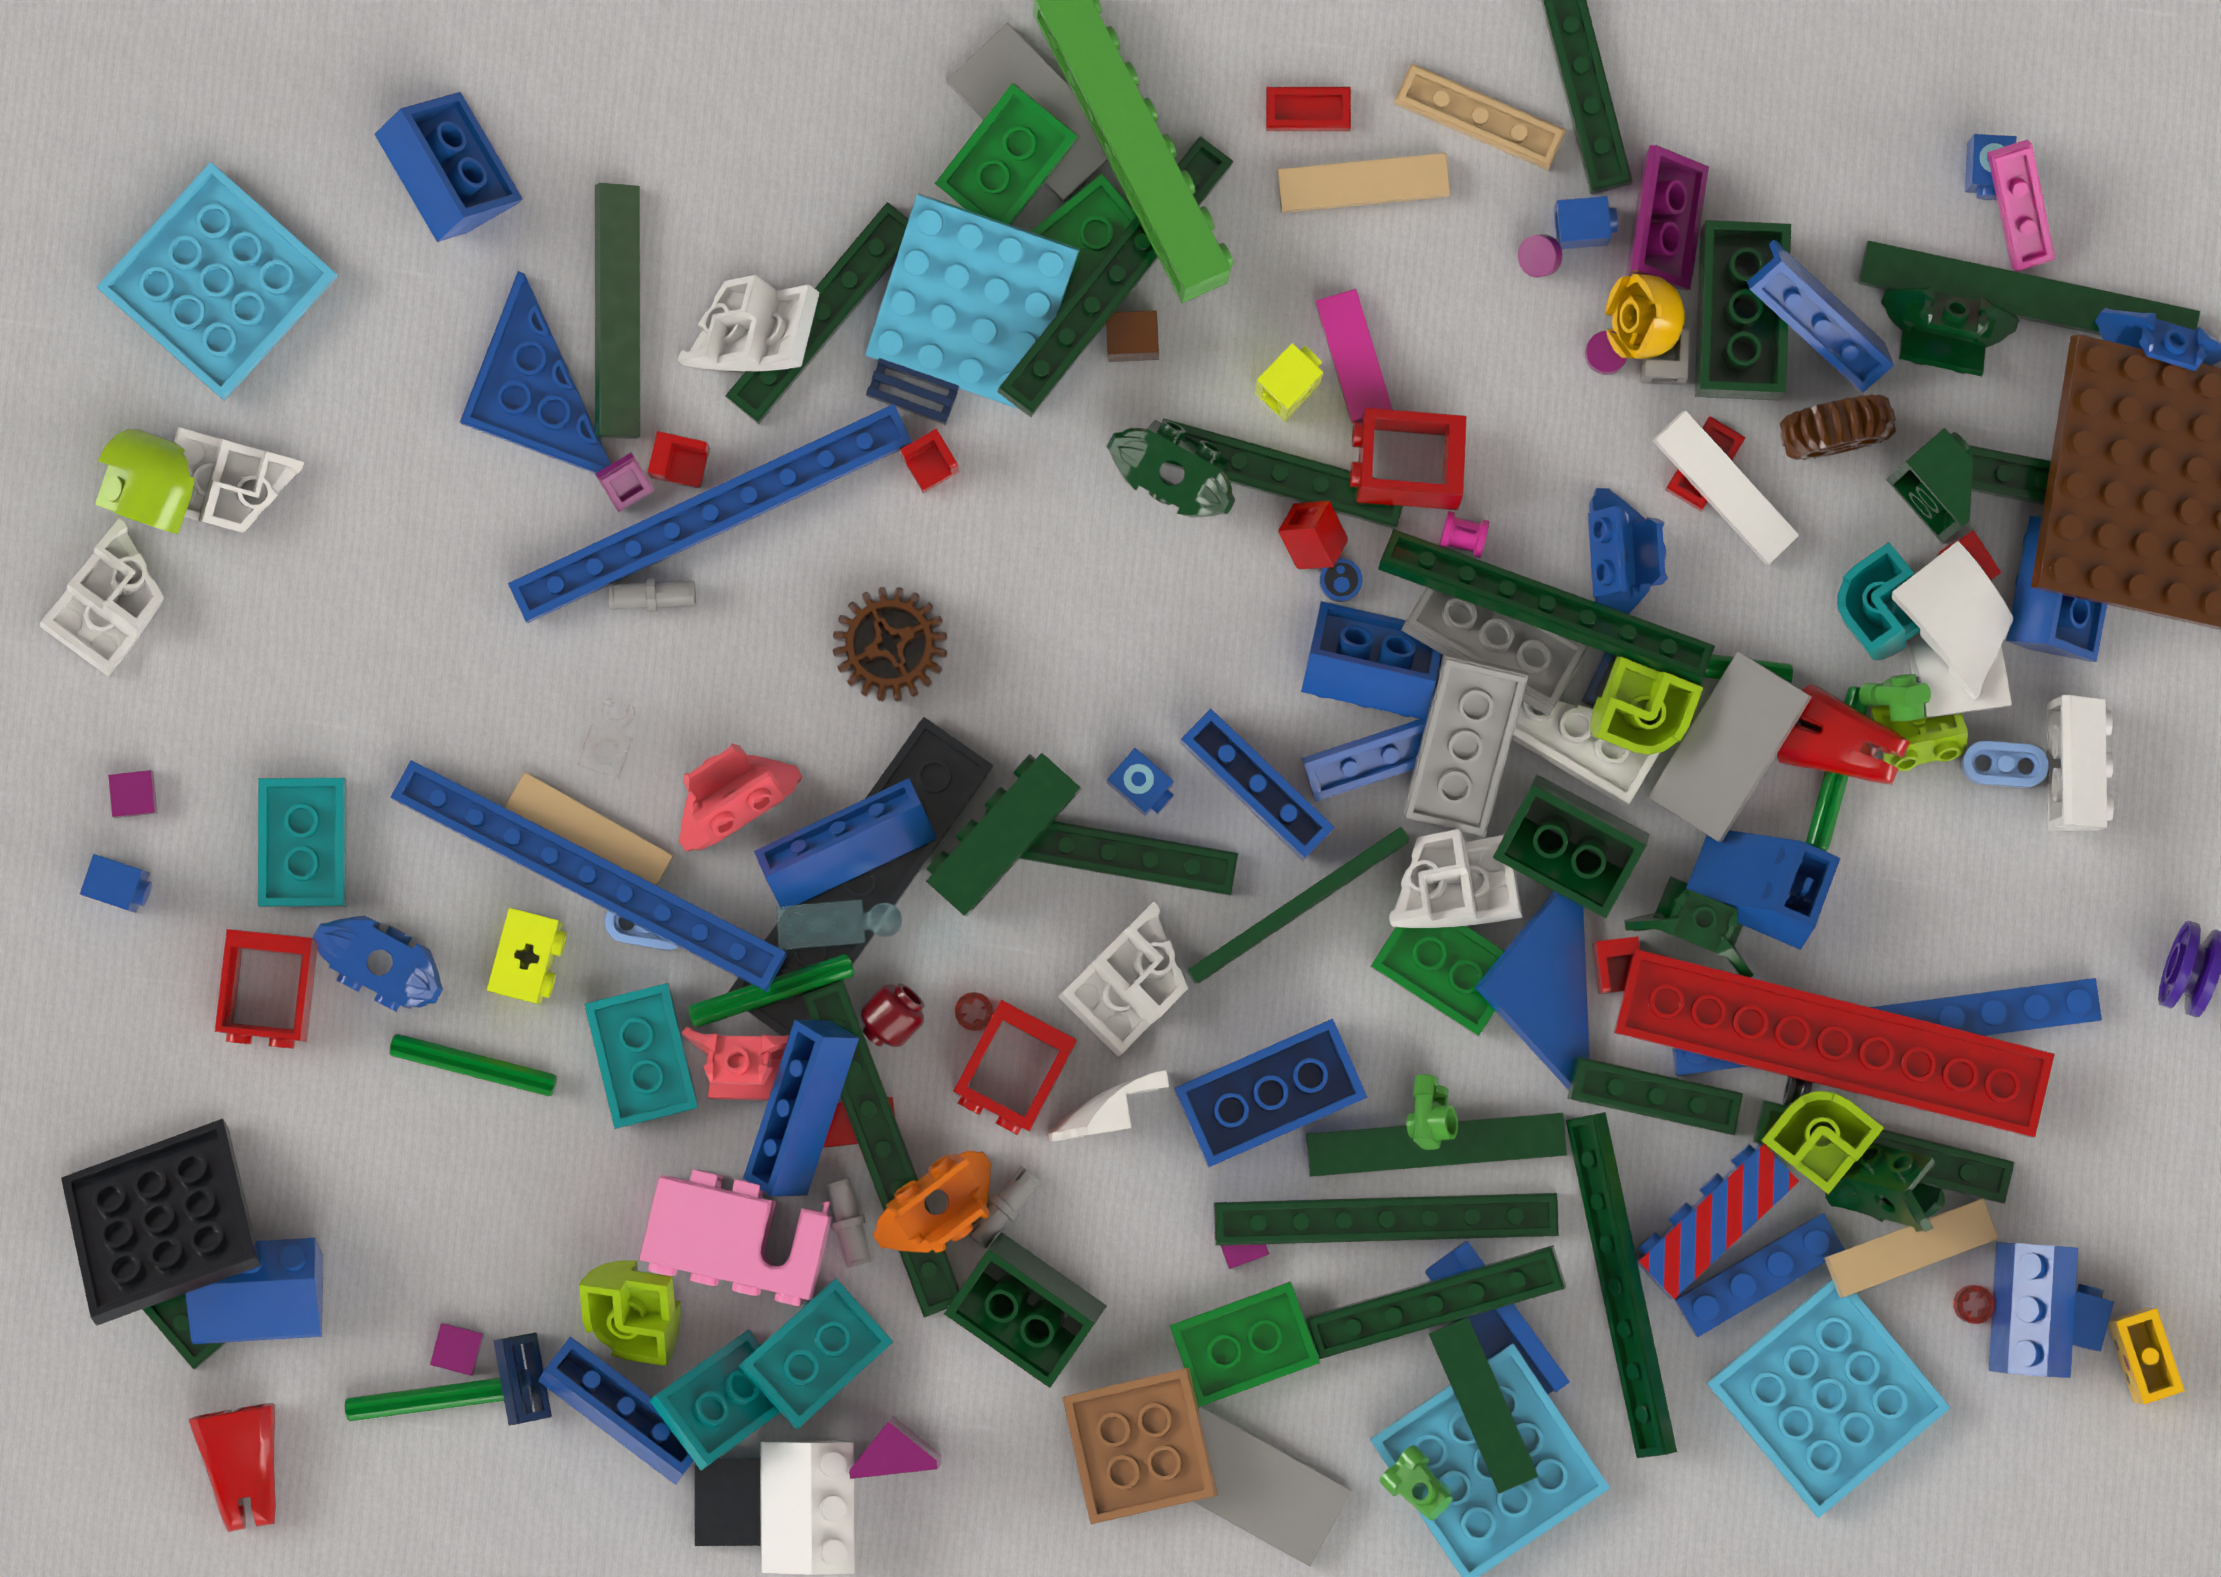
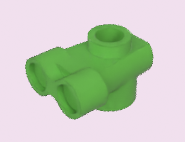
M1916 674L1891 676L1884 683H1865L1859 690V699L1865 706L1878 707L1879 705H1889L1891 721H1909L1924 718V703H1928L1931 697L1928 684L1917 682Z
M1429 1074L1415 1076L1413 1091L1415 1112L1408 1114L1406 1124L1409 1136L1422 1149L1435 1150L1440 1148L1441 1140L1455 1139L1458 1131V1119L1454 1107L1447 1105L1448 1088L1438 1085V1078Z
M1412 1445L1400 1455L1396 1464L1382 1474L1379 1482L1392 1496L1400 1494L1429 1520H1434L1447 1509L1453 1498L1449 1487L1444 1482L1438 1480L1427 1466L1429 1458L1416 1445ZM1428 1487V1495L1422 1499L1423 1492Z

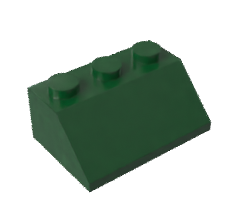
M1945 428L1886 479L1941 543L1970 521L1973 459L1968 455L1971 451L1969 445L1958 433L1953 432L1950 434Z
M1536 774L1492 858L1592 912L1607 918L1644 852L1650 834Z
M1001 1232L983 1255L944 1315L1051 1388L1107 1305Z

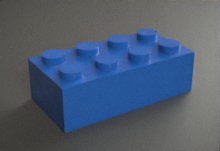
M1333 1018L1174 1088L1208 1168L1368 1098Z

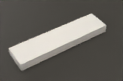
M1682 411L1652 440L1765 565L1770 564L1799 536L1687 411Z

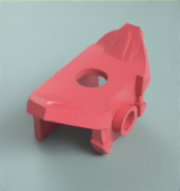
M732 743L727 750L717 756L708 758L691 773L684 774L683 782L689 794L682 818L679 837L680 844L685 852L703 850L711 844L715 845L785 800V797L794 792L803 776L795 765L764 757L747 755L740 745Z
M689 1027L682 1031L681 1034L686 1040L707 1055V1063L703 1066L709 1079V1099L769 1100L790 1035L720 1036L717 1033L706 1035Z

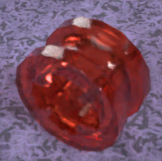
M967 993L960 997L955 1006V1017L958 1023L966 1030H982L987 1027L993 1016L991 1002L981 993ZM975 1000H980L985 1005L981 1007V1010L987 1011L983 1020L976 1018L973 1024L966 1022L964 1017L967 1014L962 1013L964 1004L972 1005Z
M1968 1285L1962 1287L1956 1293L1953 1299V1308L1955 1314L1962 1321L1980 1324L1992 1316L1995 1309V1301L1992 1294L1986 1288ZM1977 1292L1976 1298L1981 1299L1983 1297L1985 1301V1307L1978 1309V1316L1971 1317L1972 1311H1964L1963 1302L1970 1300L1969 1293Z

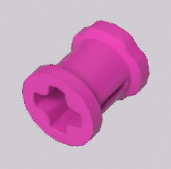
M1448 511L1439 546L1445 548L1451 546L1471 551L1474 557L1481 558L1490 521L1483 520L1481 523L1461 519L1455 517V512Z

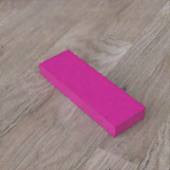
M2027 139L1987 152L2011 268L2018 272L2055 260L2032 143Z
M1353 289L1316 300L1315 305L1351 423L1361 421L1365 408L1393 410L1357 290Z

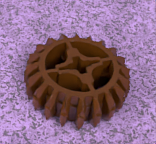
M1880 394L1860 395L1853 398L1817 404V406L1804 408L1801 411L1787 415L1780 422L1782 432L1780 433L1782 447L1785 446L1787 457L1795 460L1816 459L1858 450L1888 440L1896 432L1894 423L1896 418L1889 398Z
M880 587L878 590L880 601L873 603L871 595L865 592L862 594L863 600L867 605L861 610L857 603L853 601L848 604L851 612L856 615L853 620L845 615L839 616V623L847 627L848 631H834L833 638L837 641L845 642V646L834 648L833 655L835 657H848V660L840 663L837 668L840 673H846L852 669L855 671L847 680L851 687L857 685L861 680L865 681L861 689L863 696L867 697L874 686L878 688V701L884 702L887 689L893 690L895 701L901 702L902 693L900 688L908 687L910 695L916 697L918 696V690L914 683L917 680H920L927 688L932 685L931 679L925 674L927 670L936 674L942 672V667L932 660L933 657H947V650L935 647V643L947 641L948 637L946 632L933 633V629L939 627L943 620L941 616H935L927 620L926 617L933 610V605L928 602L918 610L916 608L920 598L918 593H912L906 603L902 601L904 596L903 588L897 587L894 592V600H888L886 588ZM882 612H901L915 619L918 624L912 627L907 626L896 629L889 626ZM870 618L876 630L875 639L870 645L864 647L865 650L856 654L855 642L857 634L862 625ZM881 626L884 627L887 635L890 634L893 640L899 638L902 640L897 644V654L901 661L900 663H897L894 655H891L887 649L879 650L884 645ZM925 635L926 646L924 655L919 664L910 671L904 657L905 651L908 646L916 642V639ZM888 661L893 665L899 677L881 678L869 673L862 666L869 662Z

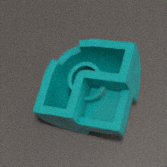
M1890 542L1854 565L1843 576V581L1837 594V609L1844 624L1873 660H1883L1897 654L1906 648L1907 640L1920 632V628L1892 599V592L1915 574Z

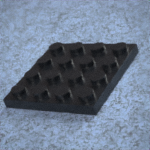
M223 1118L61 1177L89 1313L96 1326L261 1266L229 1127Z

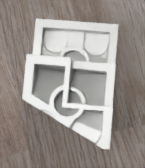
M757 275L724 281L714 297L712 306L705 312L698 323L702 332L689 352L681 351L677 361L688 367L721 371H771L801 367L820 292L809 284L777 291Z
M180 427L177 429L174 440L175 443L185 449L183 454L188 461L189 475L195 478L192 496L184 517L244 533L251 526L258 515L272 503L279 492L304 466L303 461Z
M119 518L95 546L91 557L67 584V590L40 621L42 629L108 677L137 641L164 600L158 585L151 578L147 570V564L141 553H138L124 521Z
M1957 541L1892 592V599L1920 628V636L1948 665V673L1975 700L1982 691L1990 668L1998 656L2000 646L2013 623V616L1991 580L1970 553Z
M1920 632L1907 640L1911 672L1916 674L1919 683H1927L1931 691L1930 701L1924 703V718L2003 708L2012 705L2001 646L1998 656L1983 684L1982 691L1979 697L1974 700L1948 673V665L1920 636Z
M1460 829L1417 837L1411 854L1412 862L1403 876L1401 882L1402 890L1395 910L1391 911L1389 915L1392 927H1456L1522 918L1516 872L1514 869L1492 858L1504 835L1466 842Z
M1154 901L1058 996L1117 1057L1122 1055L1188 989L1183 973L1176 965L1175 951L1171 940L1166 938L1159 918L1160 910Z
M1162 1070L1124 1082L1080 1104L1048 1131L1049 1142L1131 1129L1126 1095L1168 1089L1167 1071Z

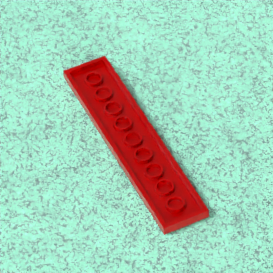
M1634 949L1614 1029L1615 1034L2031 1138L2036 1136L2055 1053Z

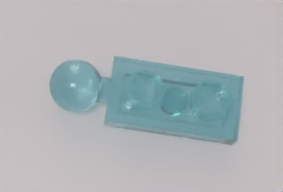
M862 900L776 907L779 949L781 950L865 944V930H872L881 937H889L896 934L902 925L900 910L890 903H880L873 907L870 913H863Z

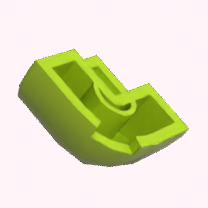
M126 429L116 434L104 447L98 459L99 462L107 464L108 467L95 505L131 520L178 534L192 496L195 478L189 475L188 461L183 454L185 449L173 441L140 429Z
M1616 657L1603 695L1596 699L1590 722V734L1595 738L1634 753L1651 755L1664 752L1675 743L1680 742L1685 735L1704 687L1666 672H1658L1626 658Z
M1815 1091L1800 1096L1788 1106L1761 1141L1829 1194L1853 1163L1860 1159L1884 1127L1853 1102L1835 1092Z
M637 1260L613 1261L590 1270L579 1283L582 1321L586 1333L593 1332L600 1342L611 1348V1356L629 1361L667 1366L676 1346L681 1319V1301L674 1300L673 1277L638 1271Z

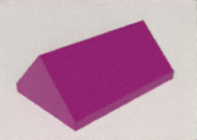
M1658 145L1649 146L1643 158L1626 276H1632V274L1653 275L1663 278L1676 289L1691 290L1709 166Z
M893 1416L849 1470L850 1479L936 1470L942 1463L941 1454Z

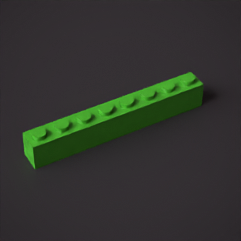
M1035 0L1033 16L1181 303L1227 284L1231 267L1233 266L1232 256L1224 243L1218 244L1212 232L1214 230V223L1209 211L1205 206L1199 207L1193 196L1195 186L1192 178L1186 170L1180 171L1174 159L1177 153L1168 134L1162 135L1156 124L1158 116L1153 103L1148 97L1143 99L1137 88L1139 79L1135 68L1129 61L1124 63L1118 51L1120 49V42L1112 26L1106 27L1099 15L1102 13L1099 0Z

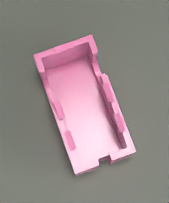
M692 1169L690 1181L671 1176L659 1177L639 1258L641 1261L649 1262L647 1271L676 1276L679 1269L691 1272L690 1281L710 1286H718L720 1279L734 1282L732 1291L753 1296H760L761 1289L776 1292L774 1301L795 1306L802 1305L803 1299L810 1300L814 1298L833 1219L831 1214H828L831 1201L820 1203L824 1204L822 1212L801 1208L790 1257L784 1265L777 1266L772 1264L766 1255L767 1241L777 1201L762 1198L764 1191L760 1190V1185L735 1179L733 1189L730 1191L721 1188L723 1175Z

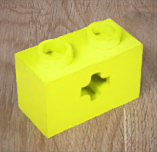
M1291 343L1257 379L1254 394L1286 422L1320 386L1323 371L1319 366L1322 362L1306 346L1299 350Z
M509 908L486 991L541 1005L543 997L550 998L556 979V973L550 972L554 955L561 957L567 939V932L561 931L563 922ZM532 945L534 946L533 953L539 956V961L537 964L530 963L528 970H525V962L519 960V955L521 952H528Z

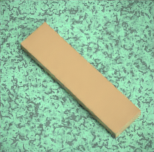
M1411 63L1394 101V105L1547 171L1550 169L1566 132L1565 129L1413 63Z
M1446 153L1284 168L1277 171L1281 213L1450 197Z
M524 772L504 807L658 886L674 858L668 852Z
M1984 1199L1973 1201L1928 1218L1933 1226V1229L1929 1231L1916 1232L1914 1227L1907 1226L1825 1257L1839 1298L1849 1296L1999 1239Z

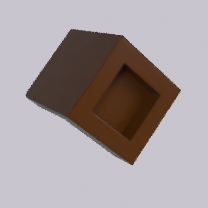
M1157 310L1115 312L1106 323L1108 361L1159 360Z

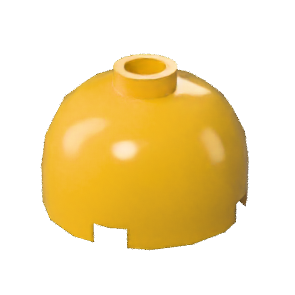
M1632 274V276L1621 277L1611 289L1606 304L1605 315H1612L1613 329H1606L1607 338L1613 350L1622 358L1649 359L1656 358L1673 348L1678 341L1686 320L1683 302L1677 289L1663 278L1653 275Z

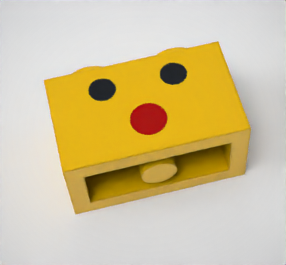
M2146 1307L2109 1320L2108 1328L2133 1403L2145 1405L2185 1392L2157 1308Z

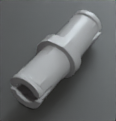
M647 578L646 583L609 584V608H648V612H657L658 607L695 606V581L657 582L656 578Z
M1020 1166L998 1195L993 1193L988 1198L990 1202L987 1206L990 1212L989 1217L985 1219L979 1217L972 1223L974 1228L968 1235L986 1249L1009 1220L1013 1222L1019 1216L1016 1212L1042 1183L1029 1171Z
M850 1178L825 1184L835 1221L831 1223L833 1231L838 1232L847 1268L871 1262L862 1226L866 1221L864 1214L859 1215Z

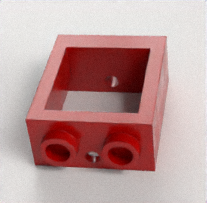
M1365 408L1361 422H1354L1352 430V447L1359 448L1358 462L1352 461L1350 470V487L1357 488L1356 502L1458 510L1464 493L1467 416ZM1375 430L1444 436L1442 484L1372 478Z
M227 929L215 1032L225 1033L226 1042L251 1045L252 1036L269 1038L268 1046L294 1049L295 1041L307 1042L317 959V944L309 937ZM242 949L302 955L293 1029L234 1023Z
M1001 1000L953 1092L961 1096L957 1104L978 1115L981 1114L983 1108L999 1116L995 1124L1016 1135L1019 1134L1021 1128L1030 1132L1071 1055L1077 1039ZM1002 1022L1059 1050L1025 1117L969 1088Z

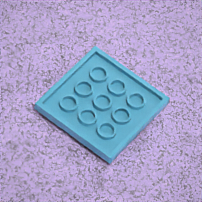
M210 162L98 284L97 288L225 401L333 283L338 275Z
M919 193L916 196L865 356L877 360L882 358L959 385L960 389L1017 408L997 392L998 388L1059 313L1080 249Z
M1830 1279L1706 1382L1713 1393L1817 1518H1820L1951 1408L1856 1293L1839 1298L1833 1279Z
M1513 1343L1487 1361L1539 1477L1503 1493H1498L1451 1385L1370 1438V1441L1388 1468L1396 1464L1400 1455L1408 1447L1416 1445L1429 1458L1427 1466L1436 1478L1449 1487L1453 1500L1447 1509L1436 1519L1429 1520L1420 1511L1418 1513L1461 1577L1481 1576L1610 1489ZM1428 1487L1424 1490L1422 1499L1428 1495Z

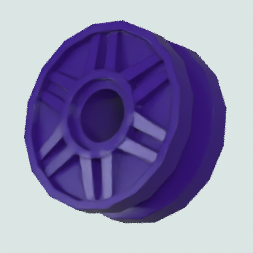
M2186 921L2180 928L2167 957L2159 986L2158 1003L2159 1006L2171 1009L2179 1001L2182 994L2185 993V1013L2193 1017H2200L2212 998L2221 974V931L2217 929L2212 930L2203 944L2200 945V924Z

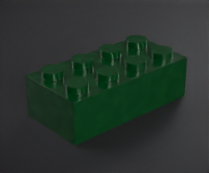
M1706 220L1700 229L1695 397L1779 401L1786 393L1788 324L1749 289L1747 281L1774 258L1769 243L1773 240L1777 241L1788 253L1791 252V224Z
M1043 753L1036 759L1029 754L1013 772L1018 778L1008 791L1000 786L984 804L990 811L981 821L977 823L972 818L955 836L961 843L949 855L943 850L926 868L932 874L926 882L963 916L967 917L1081 791V787Z

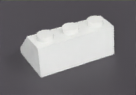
M2061 695L2046 703L2047 758L2049 762L2047 773L2048 831H2100L2107 828V821H2112L2114 813L2112 795H2107L2106 779L2111 778L2113 774L2112 753H2106V736L2111 735L2113 727L2111 710H2106L2105 699Z
M848 1440L760 1442L761 1573L807 1575L855 1574L854 1479H850L849 1470L854 1465V1442Z

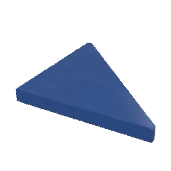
M518 271L460 423L596 474L611 465L599 437H595L594 425L526 275Z
M1553 891L1475 988L1569 1090L1576 1057L1590 1059L1584 907Z

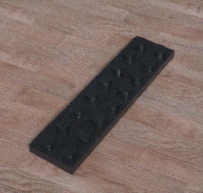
M923 716L866 798L909 778L937 836L936 839L787 909L764 940L787 953L776 977L843 954L848 955L854 965L994 766ZM737 978L728 992L752 984ZM820 988L747 1012L781 1036L790 1035L794 1020H812L803 995Z

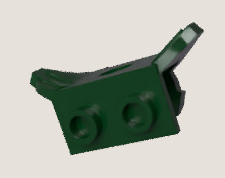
M1936 287L1889 288L1884 291L1881 304L1886 309L1891 321L1901 329L1899 359L1918 365H1929L1952 370L1960 374L1967 373L1982 377L1985 348L2001 342L2008 335L2016 332L2020 321L2016 315L2009 313L1984 297L1977 301L1935 292Z
M1154 420L1147 429L1129 428L1123 432L1113 433L1106 447L1122 477L1134 490L1141 486L1148 490L1149 495L1155 500L1166 505L1173 504L1179 507L1177 514L1190 518L1210 517L1229 513L1235 498L1232 494L1231 482L1223 470L1230 460L1221 456L1223 451L1219 447L1204 440H1200L1199 443L1184 436L1186 431L1181 426L1169 420H1163L1162 423ZM1173 460L1182 465L1184 478L1180 483L1174 484L1161 477L1160 468L1164 462Z
M1670 876L1655 913L1624 920L1626 931L1661 930L1669 935L1676 936L1726 957L1739 975L1750 978L1754 976V973L1735 947L1743 925L1738 923L1737 908L1691 889H1686L1687 882Z
M1873 1142L1860 1159L1853 1163L1829 1194L1825 1192V1198L1832 1207L1859 1212L1871 1216L1880 1222H1883L1885 1219L1914 1227L1916 1232H1926L1933 1229L1928 1218L1938 1209H1943L1945 1204V1196L1941 1188L1919 1183L1935 1163L1933 1158Z

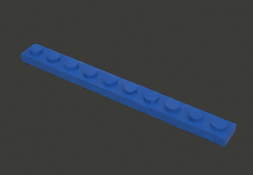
M892 404L509 582L508 585L525 622L528 624L599 591L609 584H614L900 451L912 443V440L895 404Z
M412 760L409 762L390 797L393 801L765 992H768L787 956L785 951Z
M2096 978L1870 1007L1983 1036L2102 1020ZM1672 1048L1676 1076L1747 1067Z

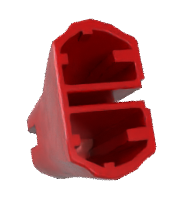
M1809 684L1803 688L1802 691L1812 696L1798 719L1801 725H1794L1778 751V762L1837 773L1869 782L1892 785L1899 769L1880 758H1875L1878 750H1881L1882 753L1904 758L1910 741L1894 730L1862 714L1815 684Z
M264 1403L238 1408L234 1412L224 1410L189 1418L194 1439L207 1470L217 1506L227 1531L232 1532L246 1528L243 1498L250 1497V1505L257 1527L275 1524V1404Z

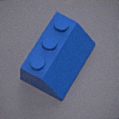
M461 92L400 108L374 134L437 242L466 234L523 200Z
M2030 516L2023 539L2024 549L2020 570L2015 582L2016 591L2011 612L2013 623L2008 631L2006 641L2033 651L2097 662L2107 605L2031 588L2042 517Z
M1321 601L1301 692L1320 698H1330L1356 704L1364 708L1392 712L1404 717L1426 720L1437 680L1441 653L1401 631L1406 620Z
M316 1238L256 1241L261 1266L185 1293L192 1344L322 1337L323 1254Z
M1996 1242L1989 1371L2040 1377L2071 1378L2078 1248Z

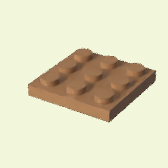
M1190 1368L1062 1397L1090 1524L1218 1496Z

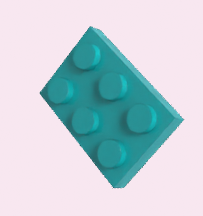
M258 778V907H346V778Z
M669 983L584 1004L614 1129L699 1108Z
M835 1278L747 1357L739 1367L797 1430L887 1349L893 1341Z
M749 1329L649 1400L700 1470L706 1468L780 1414V1411L739 1367L747 1357L761 1346Z

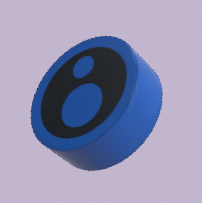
M1338 558L1334 567L1323 568L1319 583L1322 592L1327 598L1335 602H1346L1353 599L1359 593L1363 578L1361 570L1353 561Z

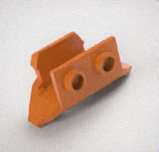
M966 1151L958 1155L952 1154L950 1156L948 1154L939 1158L928 1168L929 1173L917 1182L915 1180L908 1182L895 1192V1198L886 1204L887 1208L879 1216L876 1230L872 1236L881 1248L926 1253L934 1250L936 1253L944 1251L946 1249L945 1243L950 1239L952 1242H956L968 1235L974 1228L972 1223L979 1217L982 1219L989 1217L990 1212L987 1208L990 1188L991 1162L983 1151L977 1153L975 1151ZM936 1189L942 1190L948 1199L947 1207L940 1214H930L925 1208V1197Z

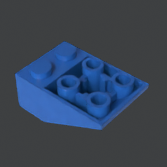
M1729 830L1724 840L1718 842L1706 834L1686 889H1691L1737 908L1739 924L1801 950L1815 929L1840 857L1798 840Z

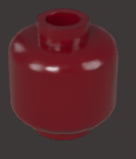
M899 983L897 986L892 984L883 985L861 1010V1017L866 1025L862 1029L863 1033L872 1043L879 1047L884 1043L892 1047H901L922 1026L924 1022L922 1009L925 1005L911 988L902 983Z

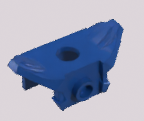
M2109 308L2103 309L2095 320L2103 340L2143 349L2145 355L2150 358L2196 371L2201 363L2213 366L2221 361V342L2200 327L2195 331L2156 319L2155 313H2138Z
M1596 488L1589 502L1588 524L1593 597H1595V602L1629 614L1647 595L1651 586L1662 585L1668 579L1665 573L1666 546L1663 542V526L1665 522L1658 518L1646 517L1645 520L1639 512L1609 488Z
M356 916L319 924L312 939L317 944L319 955L330 964L329 968L339 973L336 979L338 982L358 992L362 985L377 993L374 1001L397 1012L400 1005L411 1009L412 1007L420 1008L429 1003L437 1002L443 987L430 949L416 943L415 947L410 946L411 936L390 925L385 933L379 929L381 923L367 916ZM385 950L391 955L393 964L388 973L375 975L370 971L368 958L374 951Z

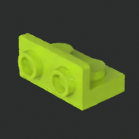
M1889 705L1871 708V719L1894 730L1910 741L1904 758L1885 753L1881 755L1883 761L1899 769L1898 771H1907L1919 764L1933 761H1952L1963 755L1967 749L1968 730L1962 713L1909 721H1891Z

